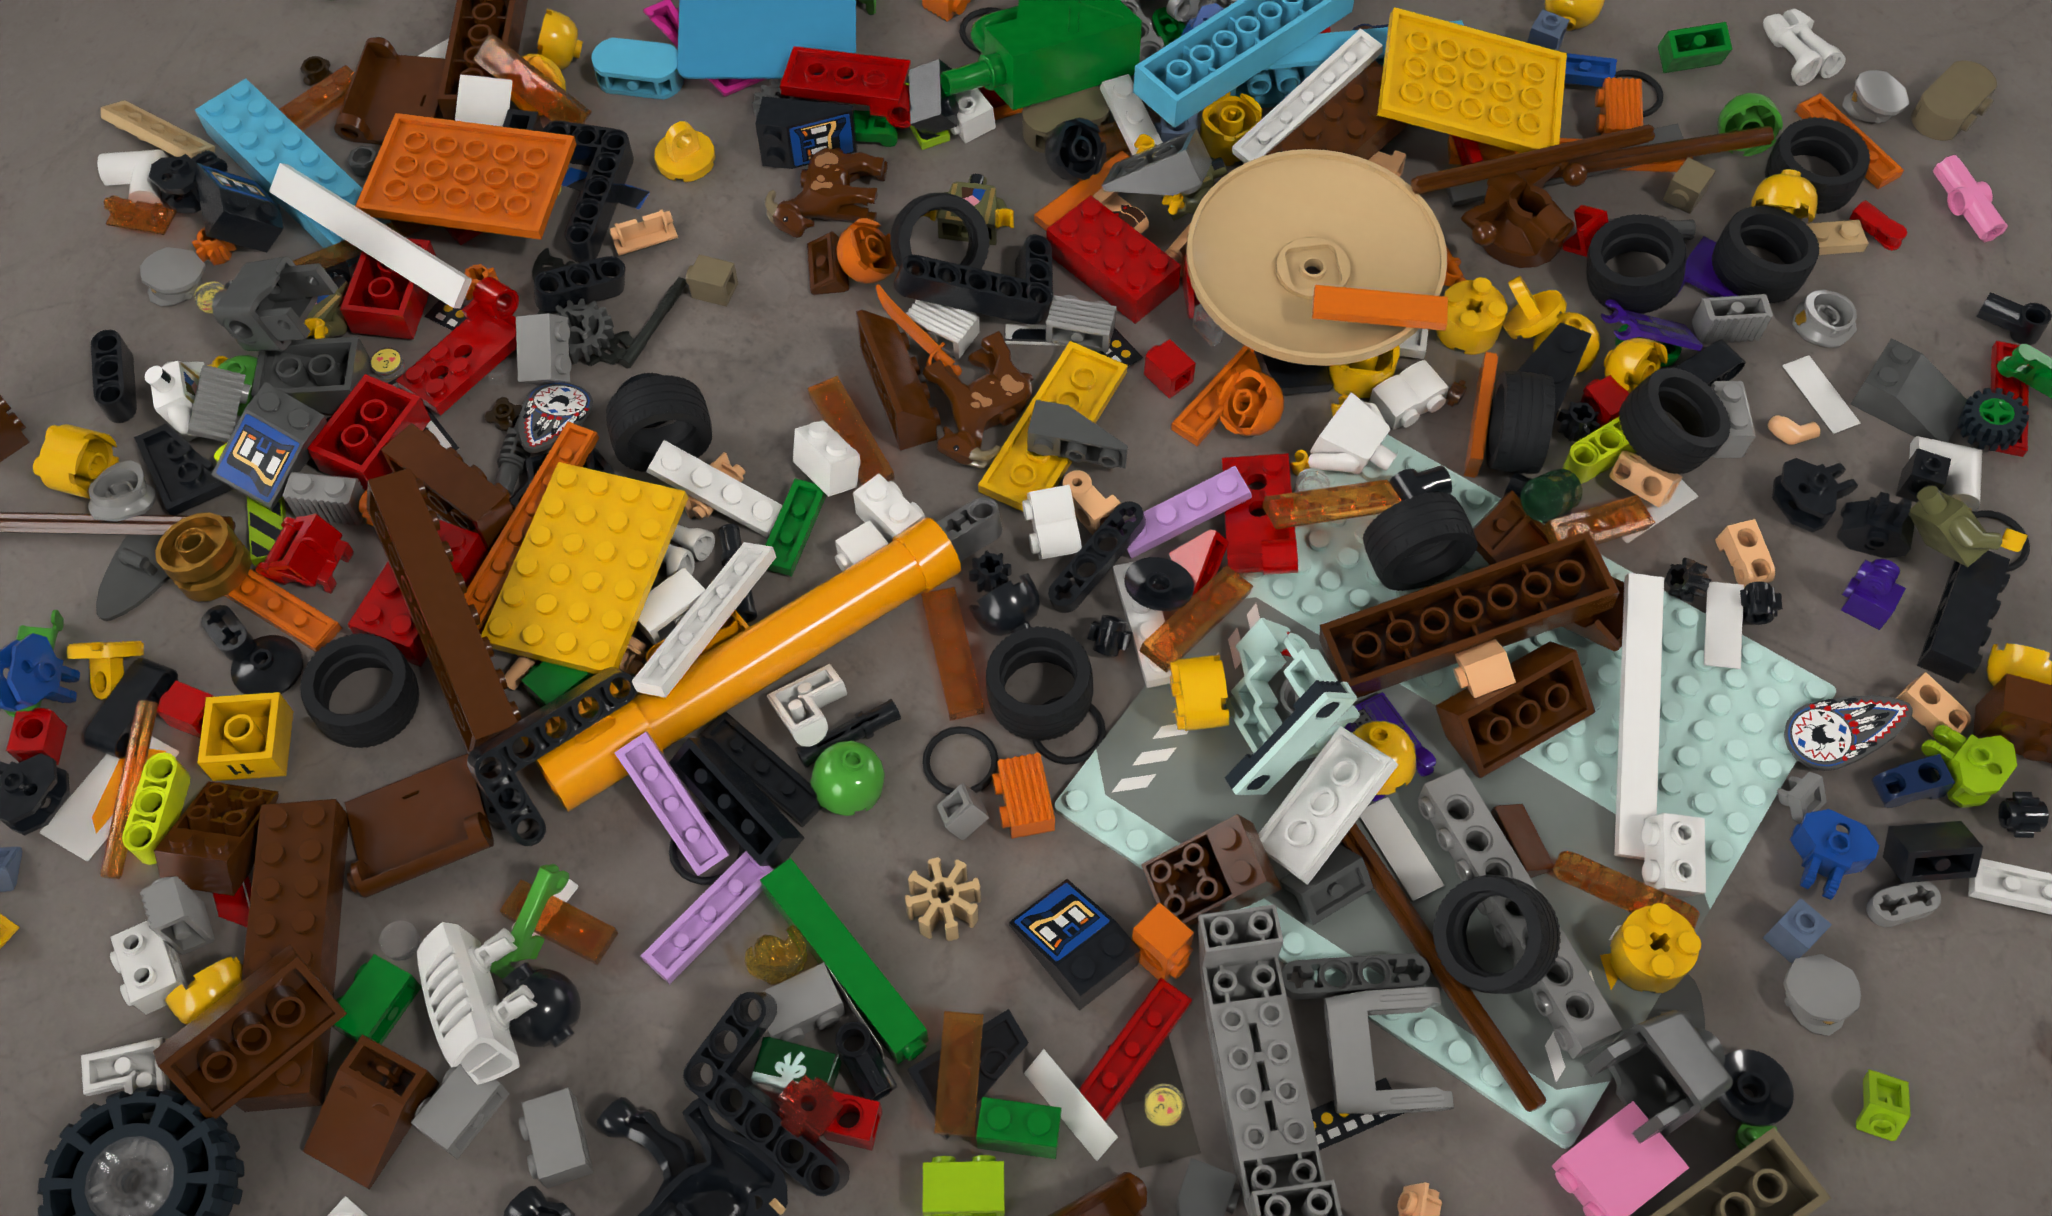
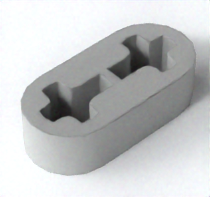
M1929 881L1904 883L1880 890L1870 898L1866 905L1867 915L1872 922L1881 927H1892L1925 918L1941 904V894L1937 887ZM1917 894L1919 897L1925 896L1927 902L1916 901L1910 903L1909 900ZM1882 903L1885 906L1897 904L1898 907L1890 913L1888 910L1882 911L1880 905Z

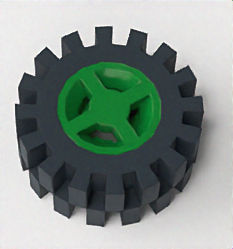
M1984 388L1983 393L1978 390L1967 399L1959 417L1958 429H1962L1960 434L1963 438L1969 436L1967 441L1969 444L1980 443L1979 449L1984 450L1985 446L1988 445L1990 446V451H1996L1998 446H2000L2001 450H2006L2009 445L2013 446L2017 443L2029 420L2027 405L2021 406L2023 400L2020 397L2015 400L2012 399L2015 393L2011 391L2007 395L2002 394V388H1996L1995 393H1992L1991 388Z

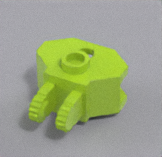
M1939 724L1932 733L1935 741L1928 739L1921 747V751L1926 757L1941 754L1955 781V784L1947 793L1948 799L1960 808L1984 805L1992 794L2000 790L2018 766L2014 744L2001 735L1977 738L1971 734L1966 738L1956 730H1952L1948 725Z

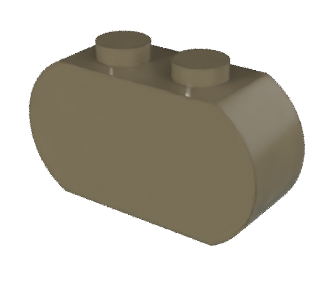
M1972 61L1954 62L1922 94L1911 114L1914 127L1923 135L1941 141L1952 140L1961 130L1967 132L1977 120L1978 116L1976 115L1983 116L1993 104L1994 100L1990 97L1997 87L1995 76L1981 64Z
M1095 86L1023 107L1022 135L1025 143L1031 149L1045 153V143L1050 132L1058 124L1079 117L1088 119L1097 125L1101 131L1098 134L1102 139L1109 130L1110 109L1100 88Z

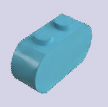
M612 37L599 43L593 50L591 59L599 87L605 93L664 100L677 94L684 84V78L679 75L677 70L678 51L671 44Z

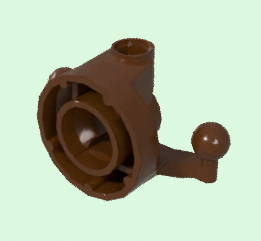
M1564 161L1538 167L1536 170L1529 169L1489 178L1484 203L1464 213L1461 220L1473 230L1472 238L1476 244L1481 245L1488 255L1502 264L1517 268H1531L1548 263L1560 252L1564 239L1574 227V222L1564 214L1548 192L1543 189L1544 184L1556 171L1561 170L1563 171L1562 176L1566 185L1571 187L1580 186L1587 179L1586 167L1579 162L1570 163Z

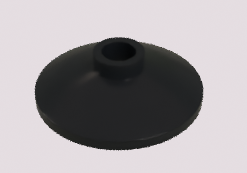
M1148 557L1137 560L1129 566L1124 578L1125 588L1132 599L1146 608L1157 611H1172L1185 606L1190 601L1194 591V582L1188 571L1178 563L1160 557Z
M267 635L254 639L255 646L252 652L241 660H233L231 666L232 681L244 695L274 692L282 694L296 683L303 669V655L299 647L292 640L279 635ZM267 659L265 663L259 664L261 661Z
M1741 1049L1725 1055L1724 1067L1731 1075L1733 1085L1727 1092L1717 1098L1721 1107L1737 1121L1750 1126L1765 1127L1781 1121L1789 1113L1794 1100L1793 1085L1784 1068L1770 1056L1755 1050ZM1742 1088L1750 1089L1754 1094V1098L1748 1096Z

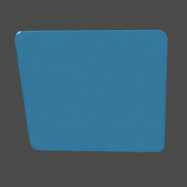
M679 0L677 70L679 75L686 79H782L794 46L856 53V0Z

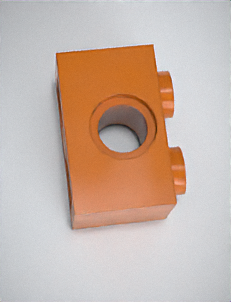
M1159 902L1133 928L1132 941L1140 949L1139 963L1157 980L1163 978L1165 981L1171 976L1175 979L1179 978L1191 963L1188 959L1193 952L1191 945L1194 932Z

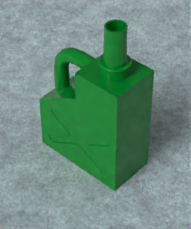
M1019 0L1018 6L984 15L972 25L970 38L974 46L982 54L977 62L941 72L940 81L943 91L947 96L985 87L989 91L994 90L1012 110H1016L1099 86L1103 81L1129 74L1133 76L1135 65L1140 62L1142 20L1120 0Z

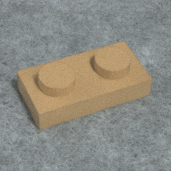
M1860 220L1806 224L1818 239L1819 255L1864 252L1869 244Z

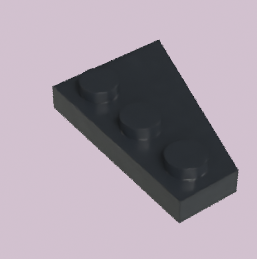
M1561 322L1518 369L1521 372L1553 377L1555 384L1553 423L1592 335Z
M163 424L134 437L165 508L170 515L180 514L233 490L230 486L212 477L211 474L215 468L213 464L196 452L169 425Z
M1009 1009L907 1070L946 1140L1029 1043Z

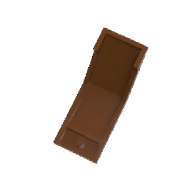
M1513 490L1505 494L1473 527L1478 543L1476 551L1489 565L1558 541ZM1612 577L1619 590L1612 609L1561 627L1615 652L1622 647L1624 582Z

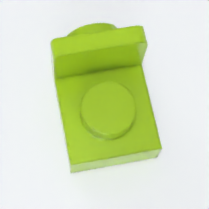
M1868 1069L1863 1078L1864 1108L1856 1119V1129L1890 1141H1896L1911 1117L1909 1082Z

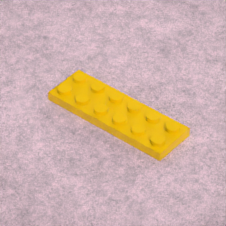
M1069 341L979 482L978 492L1023 512L1022 501L1027 500L1028 492L1057 487L1072 461L1064 457L1042 456L1035 452L1027 451V432L1035 401L1041 400L1069 405L1096 424L1127 374L1128 365Z

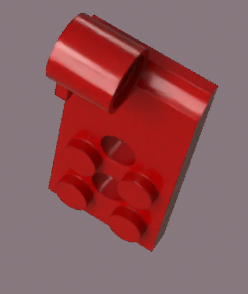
M793 47L780 83L781 95L870 106V115L886 117V120L895 127L907 128L911 126L909 85H905L911 60ZM844 76H850V77H851V78H848V79H843Z
M486 277L480 280L474 288L473 300L462 309L466 319L396 380L400 389L421 397L425 406L441 416L517 348L516 317L513 314L519 305L518 293L493 277ZM471 353L467 358L462 357L465 354ZM447 374L443 379L438 378L441 375Z
M1289 453L1222 458V470L1225 471L1236 466L1252 495L1251 499L1225 511L1226 539L1229 541L1227 545L1228 574L1263 572V575L1298 573ZM1254 482H1261L1266 485L1259 490L1249 487ZM1255 509H1264L1268 512L1261 517L1250 514Z

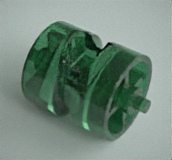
M1551 470L1531 479L1525 484L1521 492L1522 507L1526 514L1534 520L1541 522L1553 520L1578 506L1583 493L1581 482L1569 470Z

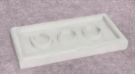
M1340 726L1258 835L1267 856L1308 885L1397 768L1398 764L1383 752Z

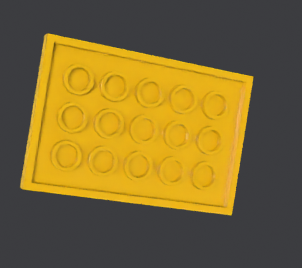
M1394 7L1389 17L1377 115L1519 153L1559 145L1567 53Z
M558 462L481 637L487 636L492 648L495 650L592 674H597L609 667L619 668L688 500L686 491Z

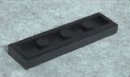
M727 712L718 716L699 734L700 738H712L765 796L802 828L823 808L817 801V795L813 788H811V784Z

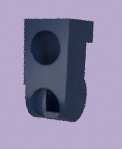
M1941 754L1901 764L1896 768L1879 773L1872 779V783L1886 808L1898 807L1925 798L1933 800L1945 797L1955 784ZM1934 769H1936V770L1938 771V773H1939V778H1938V776H1937V774H1936V772H1935Z

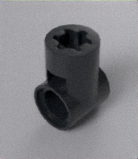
M1442 465L1419 473L1415 469H1405L1394 475L1389 481V486L1398 502L1424 493L1443 492L1450 494L1452 492L1450 475Z

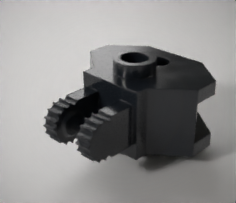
M205 150L192 158L186 154L181 157L161 158L151 164L149 178L152 183L162 189L160 194L162 200L177 213H197L201 210L194 166L198 163L224 172L228 171V166L223 159L217 158L218 156L214 152ZM184 196L181 200H176L177 198Z
M1794 458L1784 463L1782 475L1774 479L1772 499L1791 524L1810 532H1815L1824 528L1836 511L1837 500L1856 490L1858 484L1854 479L1837 483L1835 479L1840 477L1846 470L1841 463L1825 467L1824 464L1816 466ZM1794 501L1797 509L1791 508L1788 502Z
M1880 492L1876 498L1870 497L1869 500L1847 502L1841 509L1840 515L1843 517V524L1837 532V538L1849 549L1880 558L1906 556L1911 550L1915 525L1912 518L1908 515L1912 500L1902 498L1897 504L1889 500L1890 495L1888 493Z
M41 753L18 764L13 761L10 764L0 761V820L11 830L24 836L47 826L70 795L69 773L58 768L53 758ZM46 798H51V804L47 808H41L45 804Z

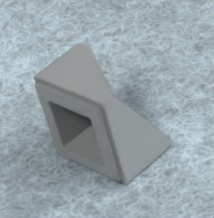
M964 783L960 784L937 805L946 829L961 840L966 839L990 818L980 796Z

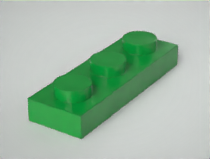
M794 479L765 545L772 546L776 554V559L767 570L792 577L827 496L816 484Z

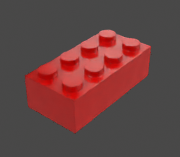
M1091 195L1047 228L1046 239L1052 246V258L1109 304L1117 306V310L1134 324L1179 289L1181 264Z
M439 520L440 530L437 532L441 541H447L450 545L454 561L450 562L455 573L460 572L462 574L466 588H468L488 555V551L480 534ZM388 561L347 625L353 634H373L387 639L403 653L409 663L421 667L427 658V653Z

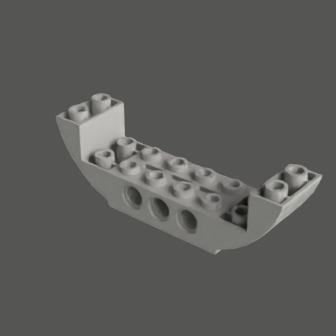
M1276 904L1198 915V940L1206 1024L1234 1171L1237 1175L1248 1215L1342 1216L1335 1180H1325L1278 956L1283 944V936Z

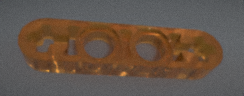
M1562 851L1559 853L1553 867V874L1561 881L1632 913L1645 906L1663 903L1685 917L1694 929L1696 927L1700 913L1694 906L1580 854Z

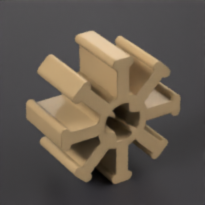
M939 857L928 860L929 876L933 878L932 882L919 876L916 870L912 871L908 878L910 894H916V896L912 897L909 895L905 896L908 918L913 920L916 916L924 915L918 919L920 934L928 939L932 938V931L939 920L944 921L946 940H956L959 938L958 922L954 921L955 916L969 923L971 928L978 921V905L976 903L981 902L979 880L974 878L971 882L963 883L968 880L967 865L960 860H955V867L948 878L942 877L941 859ZM945 895L946 899L949 901L946 903H941V900L938 897Z

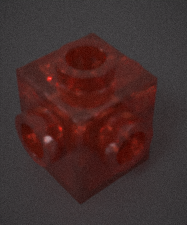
M806 1075L799 1083L792 1080L777 1099L782 1103L778 1111V1115L783 1118L780 1124L795 1137L799 1138L804 1134L815 1144L840 1114L843 1105L832 1097L835 1091L825 1081L818 1077H815L812 1081ZM807 1103L814 1109L812 1111H805L801 1105Z

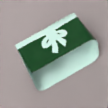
M763 1037L751 1079L753 1084L760 1090L823 1105L825 1102L829 1103L842 1062L838 1055L836 1062L833 1063L836 1055L834 1053L771 1037Z

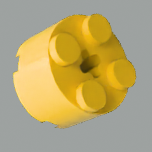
M1231 92L1204 108L1202 112L1200 137L1209 156L1214 159L1221 157L1225 166H1231L1235 162L1241 161L1232 154V146L1262 119L1261 106L1254 98L1247 94L1241 93L1239 97L1230 96Z
M1483 277L1476 278L1475 280L1461 281L1452 285L1444 293V296L1448 297L1446 330H1436L1437 336L1446 347L1452 350L1455 347L1465 350L1464 354L1475 355L1488 351L1498 339L1508 311L1504 296L1498 289L1492 286L1488 279Z
M1399 345L1388 352L1367 360L1343 365H1330L1329 375L1334 384L1335 391L1342 395L1353 393L1358 398H1370L1373 388L1394 376L1400 355Z
M69 424L52 425L47 429L40 455L33 463V472L41 477L46 487L52 490L90 499L88 490L90 484L103 471L119 462V457L113 456L112 447L117 448L116 442L110 435Z
M1220 655L1177 659L1175 662H1170V686L1172 697H1175L1177 730L1185 729V731L1229 726V709L1224 710L1226 698H1228L1227 686Z
M1655 903L1651 906L1639 908L1627 917L1611 939L1612 957L1610 961L1616 975L1628 987L1640 992L1645 990L1664 993L1674 988L1693 968L1698 959L1702 943L1694 928L1685 917L1672 910L1666 904Z

